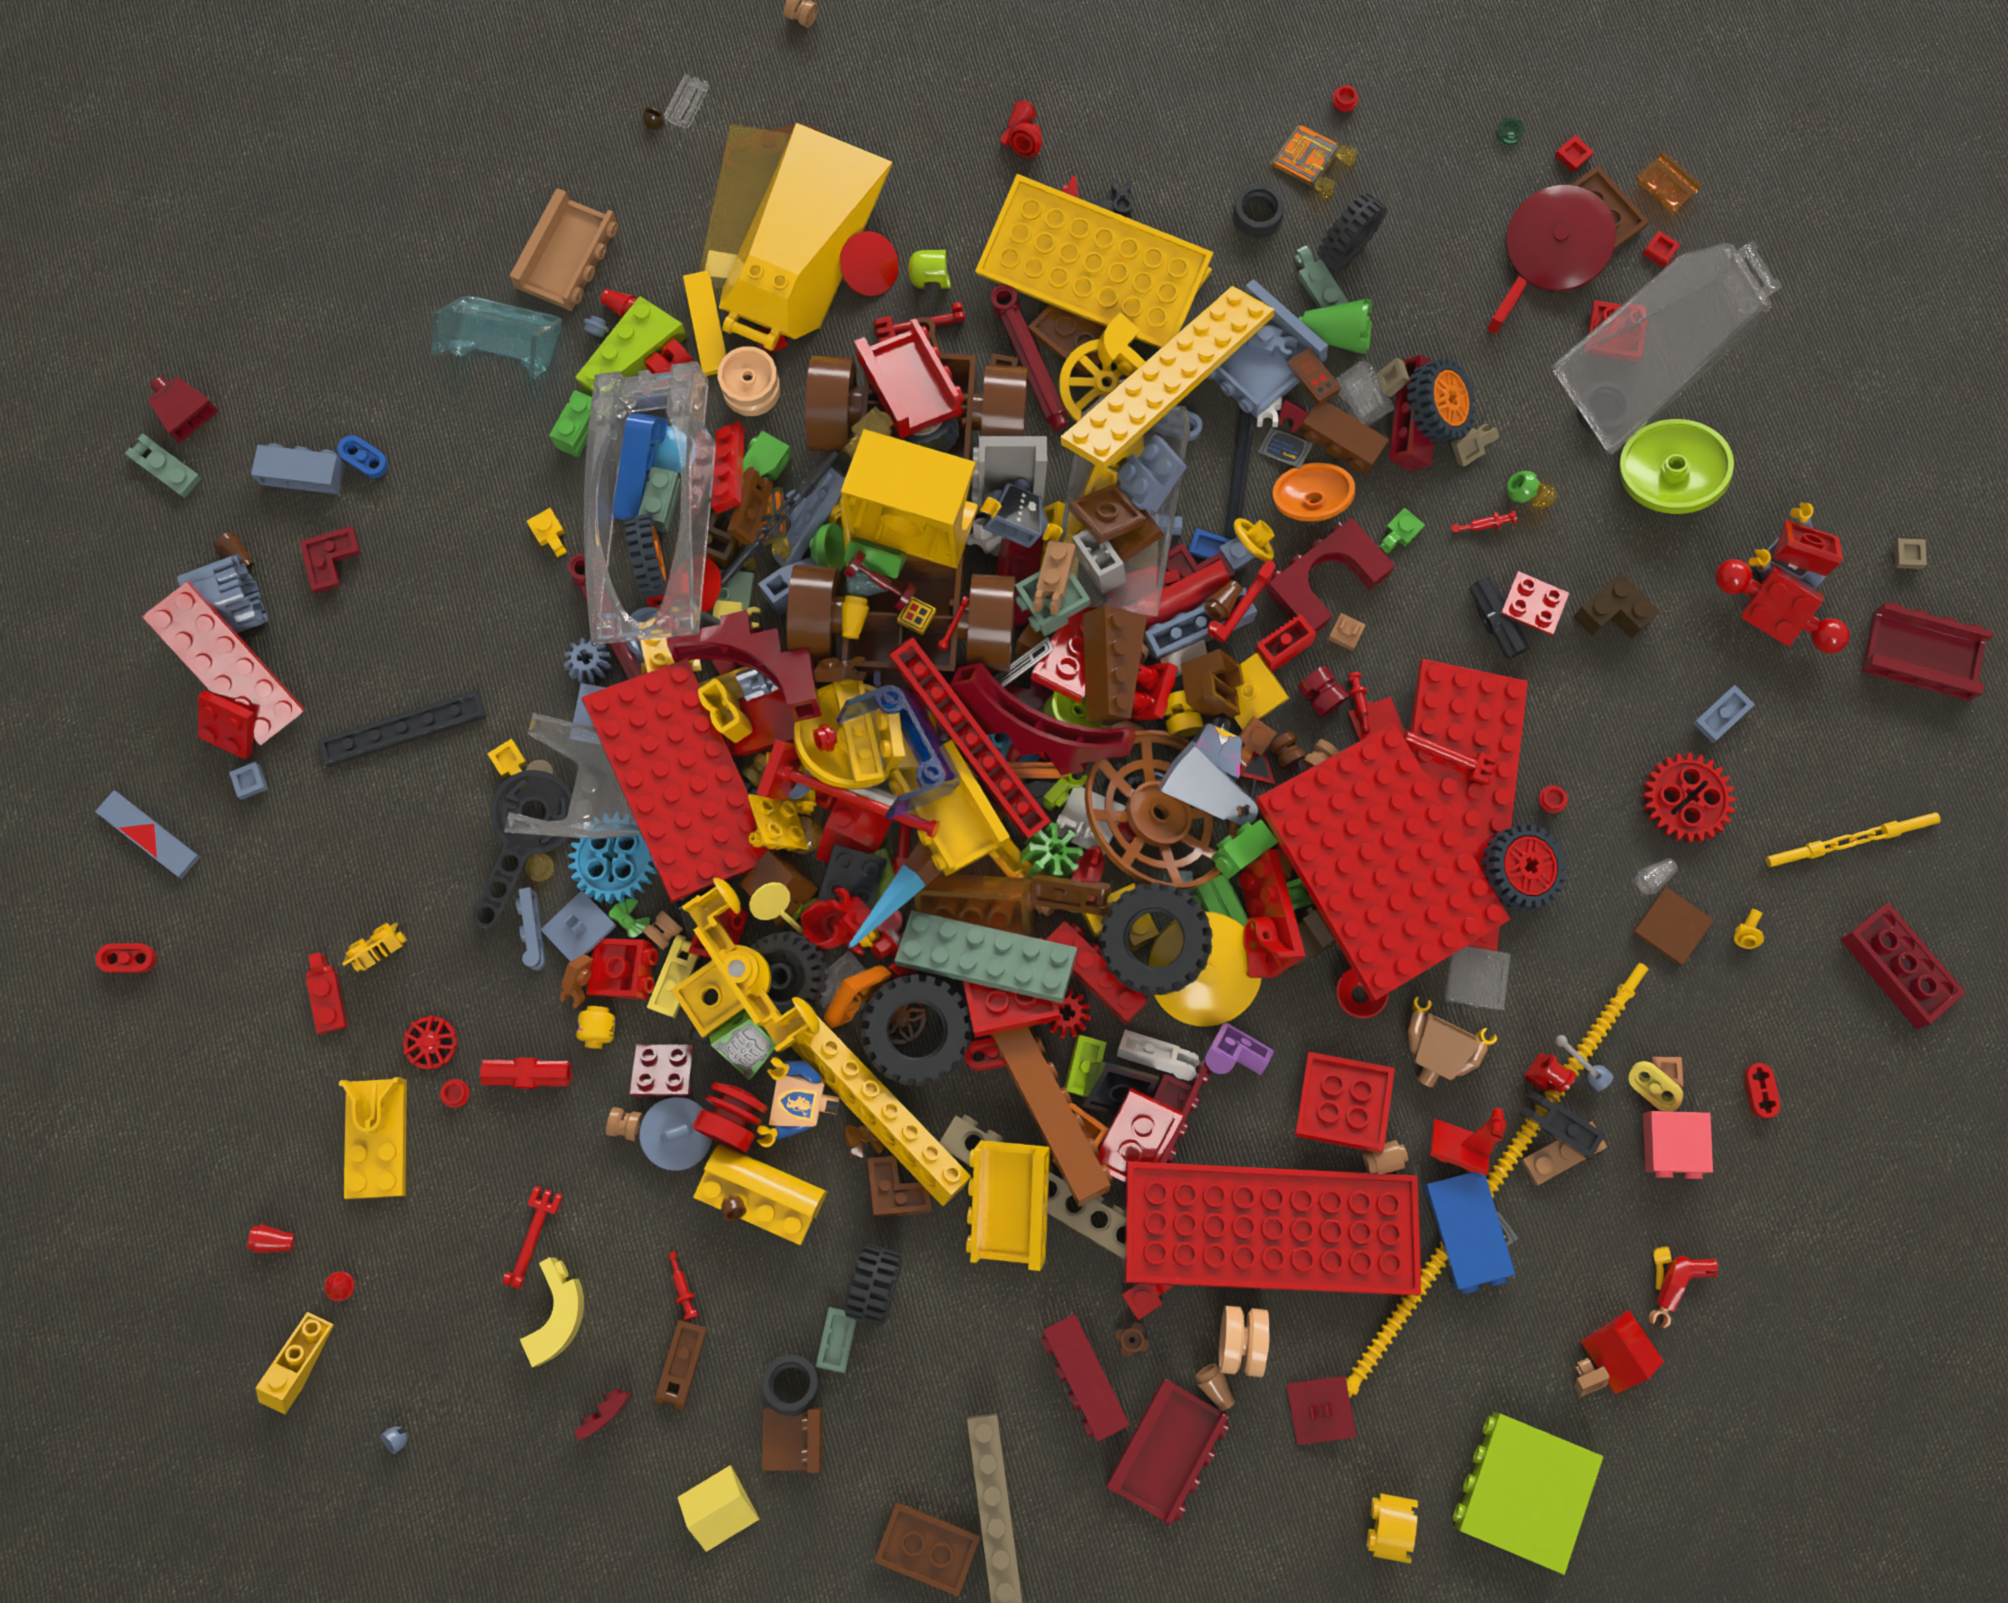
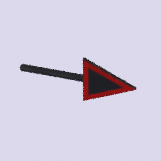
M1254 751L1246 766L1240 768L1239 775L1240 777L1252 779L1249 797L1253 800L1255 798L1257 781L1275 785L1266 752L1264 751L1262 755H1259Z

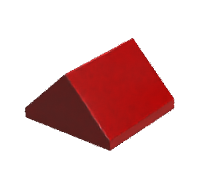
M1785 519L1773 559L1827 576L1841 564L1843 555L1839 537Z
M1626 1310L1580 1341V1344L1596 1368L1605 1367L1610 1376L1608 1386L1614 1394L1648 1380L1664 1362L1629 1310Z

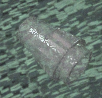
M1667 858L1639 870L1634 878L1635 884L1645 895L1656 894L1678 872V867L1672 859Z

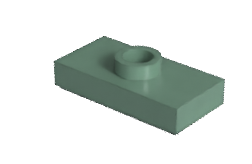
M828 1308L816 1367L846 1373L857 1320L845 1317V1311L842 1309Z

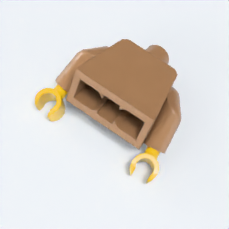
M1419 996L1416 997L1412 1004L1414 1013H1412L1409 1024L1408 1038L1410 1051L1415 1055V1062L1423 1066L1417 1080L1433 1088L1439 1075L1453 1080L1455 1076H1463L1478 1068L1488 1051L1487 1046L1495 1043L1497 1036L1493 1035L1487 1041L1484 1038V1032L1487 1028L1482 1029L1475 1036L1431 1013H1428L1426 1017L1425 1014L1431 1007V1001L1428 1000L1426 1008H1421L1417 1004Z

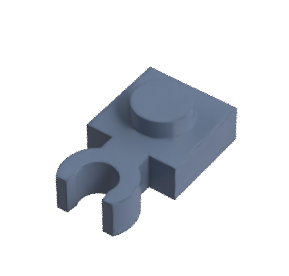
M1265 324L1248 340L1247 347L1271 357L1277 351L1282 358L1290 360L1292 358V351L1287 350L1286 347L1291 346L1297 349L1298 339L1292 336L1284 338L1282 329Z

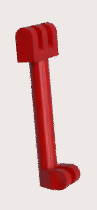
M962 303L952 304V313L929 318L934 322L935 327L965 321ZM891 316L873 321L874 327L879 328L875 331L876 336L880 338L878 343L911 330L910 321L893 325Z
M1273 561L1265 562L1258 572L1255 581L1223 625L1215 620L1209 623L1207 634L1222 643L1226 641L1260 591L1264 590L1270 582L1275 569Z
M1406 730L1403 737L1411 750L1415 746L1471 769L1470 780L1486 786L1490 784L1491 779L1481 773L1493 775L1494 768L1485 765V763L1496 765V757L1481 751L1477 753L1476 759L1410 731Z
M539 1186L534 1187L527 1204L535 1207L536 1211L513 1273L506 1272L502 1281L503 1284L517 1289H521L524 1282V1275L547 1212L557 1215L563 1200V1195L557 1193L553 1203H549L553 1192L548 1189L545 1190L542 1200H540L539 1196L542 1188Z

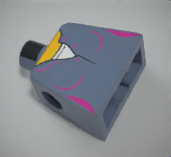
M1216 718L1213 725L1205 724L1195 734L1193 741L1235 782L1240 775L1242 740L1240 737L1228 732L1230 722L1227 719Z

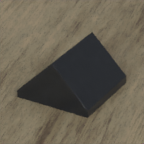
M1092 1062L1088 1071L1082 1107L1116 1115L1130 1088L1150 1096L1159 1081V1077L1108 1062Z

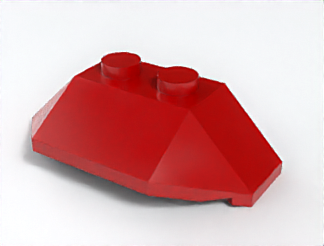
M838 798L825 824L815 858L828 864L834 844L875 855L878 853L893 819Z

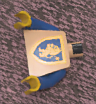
M778 1057L772 1058L771 1063L777 1068L775 1070L769 1069L767 1072L774 1080H777L769 1125L773 1126L771 1129L765 1125L757 1128V1132L760 1135L766 1134L763 1139L757 1140L761 1146L769 1147L775 1142V1139L778 1140L792 1136L816 1126L820 1111L837 1114L840 1097L823 1094L826 1080L820 1077V1074L806 1061H785L783 1063Z

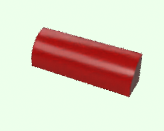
M1219 560L1123 610L1147 615L1146 632L1148 628L1155 624H1164L1180 613H1189L1195 610L1199 605L1205 603L1210 596L1224 587L1230 581V577L1222 561Z

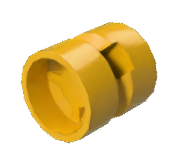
M1184 690L1171 693L1167 702V710L1164 713V716L1169 717L1166 721L1168 732L1170 735L1177 734L1184 738L1195 735L1203 727L1201 714L1186 703Z

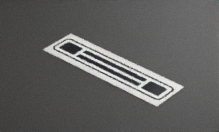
M1047 637L1013 662L1010 666V672H1000L993 678L1003 687L1053 651L1049 638Z

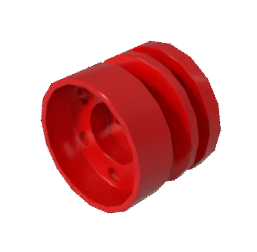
M713 1082L710 1089L721 1097L718 1099L710 1095L706 1096L705 1100L715 1109L713 1112L699 1110L691 1128L725 1146L747 1153L755 1135L746 1129L745 1126L747 1123L761 1125L762 1120L751 1113L754 1111L765 1115L768 1107L754 1095L741 1088Z

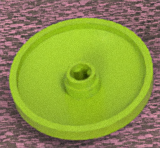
M1669 419L1643 427L1627 441L1621 454L1619 472L1624 488L1638 503L1662 513L1684 514L1710 506L1725 493L1732 479L1734 459L1728 443L1712 428L1691 420Z

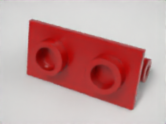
M1093 845L1087 852L1083 851V855L1076 861L1079 867L1073 872L1071 880L1090 883L1100 882L1106 861L1102 859L1104 853L1100 846ZM1089 895V901L1094 902L1095 896Z

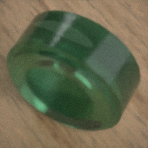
M1507 117L1499 123L1496 131L1497 138L1505 145H1514L1521 140L1524 126L1519 119Z

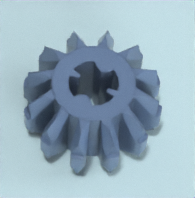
M580 638V645L578 646L570 643L573 652H564L565 658L568 659L564 663V667L566 670H570L569 676L572 679L578 677L580 684H584L587 679H589L591 684H595L596 676L605 679L602 670H611V665L607 662L611 659V655L609 652H605L607 648L605 644H597L595 638H591L588 643L584 638ZM591 657V659H589L590 663L585 665V659Z

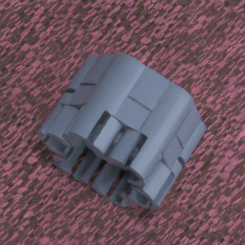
M239 554L177 577L179 586L189 580L236 633L243 632L268 621L267 614H262L265 608L260 601V593L251 594L259 591L253 577L248 574L245 564L239 563L242 561Z

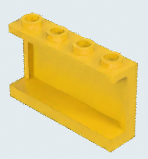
M952 740L942 744L940 748L941 764L938 768L902 769L900 771L897 768L892 771L889 778V787L896 797L899 796L904 803L903 810L928 821L936 820L940 822L938 833L934 838L927 836V832L918 830L917 833L923 845H928L934 854L932 855V860L937 869L943 870L946 876L1004 846L1010 838Z
M981 1140L975 1149L971 1150L969 1164L970 1167H974L973 1178L969 1181L968 1193L969 1196H973L972 1207L970 1206L968 1210L967 1222L972 1225L971 1235L967 1238L966 1245L967 1253H971V1263H977L979 1259L983 1258L1029 1263L1028 1270H1041L1046 1261L1050 1147Z

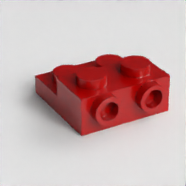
M603 938L593 948V961L590 968L592 974L588 981L587 995L648 1000V993H652L654 989V979L651 977L652 965H655L658 961V951L655 949V944L645 940Z

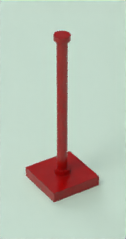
M775 740L756 794L766 798L787 801L795 781L927 832V836L931 838L937 835L940 827L939 821L925 820L845 788L826 784L814 776L798 771L801 761L797 755L794 743Z

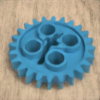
M619 813L615 814L614 820L608 814H605L604 822H600L595 817V826L591 828L585 824L586 834L577 832L576 835L580 842L571 843L576 852L568 854V857L575 862L568 865V868L572 871H577L571 878L576 882L580 881L577 887L581 891L586 890L585 895L590 898L595 895V900L600 903L605 898L606 902L612 904L615 897L620 903H624L625 895L635 899L634 890L637 889L644 893L642 884L644 882L652 884L648 875L658 873L652 867L654 863L635 821L633 822V818L628 814L624 820ZM603 839H607L606 846L598 850V843ZM630 840H634L633 847L625 851V844ZM600 866H604L603 873L598 877H594L595 870ZM627 867H631L629 876L621 878L622 871Z

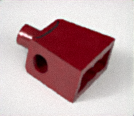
M159 376L151 382L150 386L156 393L149 398V403L165 429L179 443L219 411L207 397L180 377H174L168 382L164 377Z

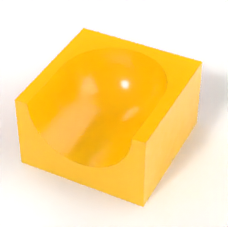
M864 429L841 489L850 537L863 539L957 569L978 510V504L966 501L976 463Z

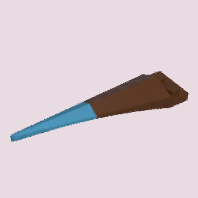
M975 778L998 818L1002 821L1006 813L981 780ZM919 840L849 943L848 948L854 947L943 872V870L940 871L935 866L932 860V855L934 854L928 845L924 846L921 840Z

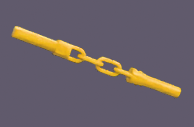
M1932 813L1901 822L1885 823L1879 827L1853 835H1844L1824 842L1808 843L1802 848L1767 856L1766 863L1768 867H1773L1804 858L1812 859L1824 856L1827 852L1850 848L1871 840L1897 837L1907 831L1940 823V816L1938 813ZM1876 831H1881L1882 835L1876 836ZM1868 836V838L1857 840V837ZM1849 839L1848 844L1838 846V841ZM1830 844L1831 847L1825 849V846Z

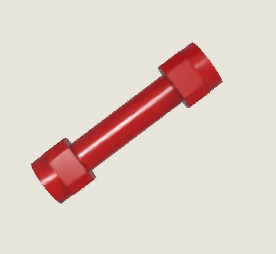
M901 822L897 857L893 859V873L895 874L901 869L909 854L911 826Z

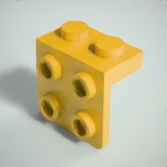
M886 703L881 713L877 715V728L881 736L880 752L884 758L885 770H895L897 768L899 770L938 768L941 764L936 722L932 715L899 714L898 703Z

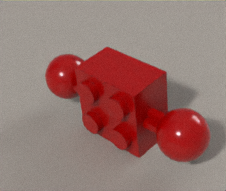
M1730 559L1723 562L1717 568L1715 582L1721 591L1732 595L1743 592L1751 597L1741 611V618L1789 647L1802 629L1812 634L1814 646L1823 653L1834 654L1847 646L1850 632L1844 622L1834 618L1821 621L1813 616L1823 603V593L1777 565L1773 566L1762 583L1752 579L1750 567L1742 560Z

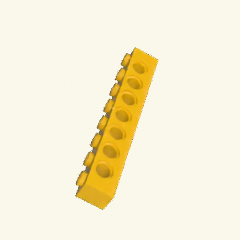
M817 1016L820 1024L819 1033L815 1034L810 1027L796 1036L798 1041L791 1045L793 1050L820 1074V1077L826 1080L825 1083L832 1091L840 1097L930 1194L944 1206L963 1189L971 1176Z

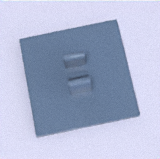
M580 891L541 931L571 962L582 954L587 955L616 925L583 891Z

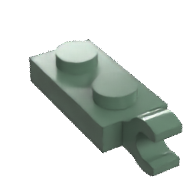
M1306 245L1298 249V255L1294 258L1302 270L1298 272L1297 276L1317 308L1348 303L1347 298L1323 261L1319 260L1314 263L1311 251Z

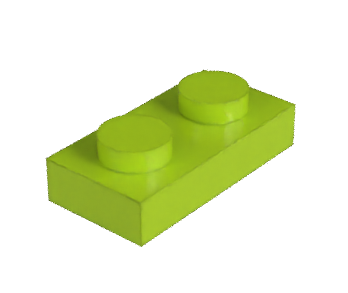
M1082 1035L1076 1036L1064 1086L1068 1093L1083 1097L1090 1063L1102 1062L1107 1042Z

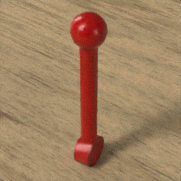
M964 596L944 638L939 640L937 645L940 650L948 648V641L965 608L969 604V597Z

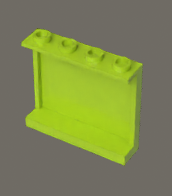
M1493 1412L1492 1417L1488 1416L1483 1426V1433L1486 1434L1482 1446L1478 1445L1474 1452L1473 1462L1476 1464L1472 1475L1468 1474L1465 1479L1463 1492H1466L1463 1502L1462 1504L1458 1503L1455 1508L1453 1521L1456 1523L1454 1528L1565 1575L1603 1456L1508 1416Z

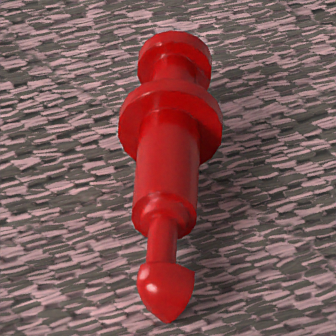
M1515 510L1503 516H1498L1497 512H1493L1492 517L1473 520L1470 524L1459 527L1458 524H1454L1451 529L1454 533L1468 529L1478 531L1492 527L1500 530V524L1509 522L1517 524V516Z
M1353 672L1347 676L1348 681L1352 682L1353 687L1349 691V696L1354 698L1357 715L1362 718L1363 728L1361 731L1363 735H1366L1371 730L1366 718L1369 714L1365 699L1368 691L1366 687H1361L1359 680L1362 677L1361 673Z
M673 1251L669 1254V1261H671L674 1269L672 1277L679 1297L675 1301L676 1304L683 1305L686 1314L683 1317L684 1321H689L698 1317L697 1310L693 1309L691 1304L695 1294L689 1292L684 1273L679 1270L676 1261L678 1258L677 1253Z

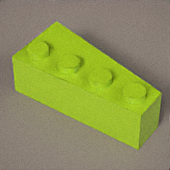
M639 296L575 377L581 390L598 400L601 404L606 403L630 384L629 381L639 373H644L647 370L644 361L655 352L660 354L661 347L669 340L674 338L677 342L681 343L687 339L683 324Z

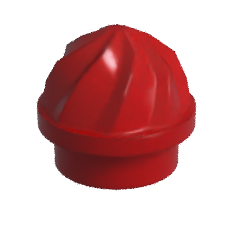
M343 1271L332 1273L326 1279L324 1285L327 1297L333 1301L348 1299L355 1289L353 1277Z

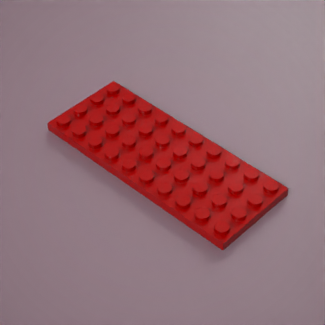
M1422 659L1419 661L1410 732L1476 759L1477 753L1481 751L1497 758L1496 765L1485 763V765L1494 768L1493 775L1481 773L1491 779L1490 784L1486 786L1469 779L1471 769L1415 746L1411 750L1483 871L1486 870V866H1481V859L1487 857L1483 855L1484 848L1489 847L1487 845L1488 841L1495 838L1494 835L1498 832L1510 828L1512 824L1528 681ZM1500 926L1466 947L1489 952L1497 951Z
M1128 1161L1126 1163L1125 1283L1420 1296L1418 1176Z

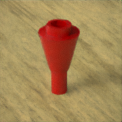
M1022 100V102L1015 101L1007 129L999 140V143L1003 146L1008 147L1009 145L1008 133L1012 127L1022 122L1030 123L1037 117L1034 112L1035 107L1026 100Z

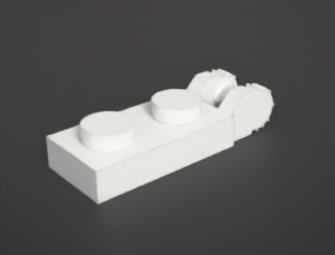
M1128 1030L1124 1031L1117 1057L1168 1073L1173 1072L1176 1078L1192 1081L1196 1076L1195 1068L1200 1062L1199 1056L1194 1054V1052L1191 1053L1181 1049L1180 1046Z

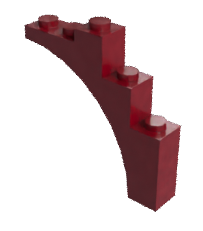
M747 610L720 616L721 624L666 636L667 646L674 663L687 659L688 661L722 660L741 664L756 670L775 684L784 695L794 722L822 716L818 684L814 679L815 664L809 647L785 652L778 629L754 633V627Z
M982 663L959 667L950 684L952 690L986 735L1006 732L1021 756L1046 752L1060 775L1084 772L1088 762L1091 761L1095 762L1129 755L1136 738V733L1132 727L1114 729L1090 728L1047 716L1010 694L993 678Z

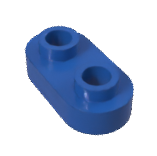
M354 435L346 436L340 440L337 451L346 463L370 478H379L387 472L389 463L381 451ZM358 449L356 454L350 455L352 450ZM374 463H379L377 468L372 469Z

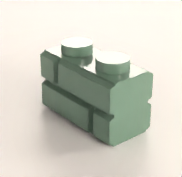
M651 467L648 477L650 481L647 482L638 516L651 514L657 531L669 533L682 482L675 471Z

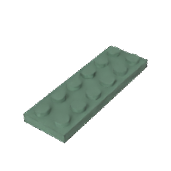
M911 910L895 958V964L900 967L1063 1004L1078 951L1077 947Z

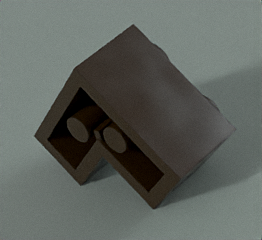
M699 493L676 539L678 551L689 557L701 556L710 558L717 564L719 569L725 570L736 558L740 550L739 541L731 534L720 530L726 518V512L723 511L717 514L711 507L712 498Z
M1621 572L1588 600L1573 617L1591 636L1595 635L1609 621L1613 620L1632 639L1660 611Z
M1316 905L1304 911L1303 915L1299 917L1301 922L1297 925L1306 956L1289 967L1290 971H1293L1336 943Z

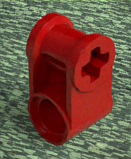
M1539 1053L1524 1075L1525 1080L1537 1089L1558 1093L1566 1091L1576 1077V1073L1573 1070L1566 1069L1557 1062L1556 1056Z

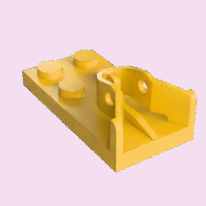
M394 1077L389 1080L353 1082L340 1080L339 1086L344 1087L346 1091L344 1199L406 1196L407 1080L400 1077Z

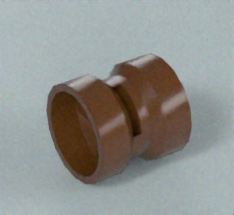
M1292 731L1279 736L1268 745L1272 753L1278 756V764L1281 769H1287L1306 757L1303 749L1297 746L1296 737Z

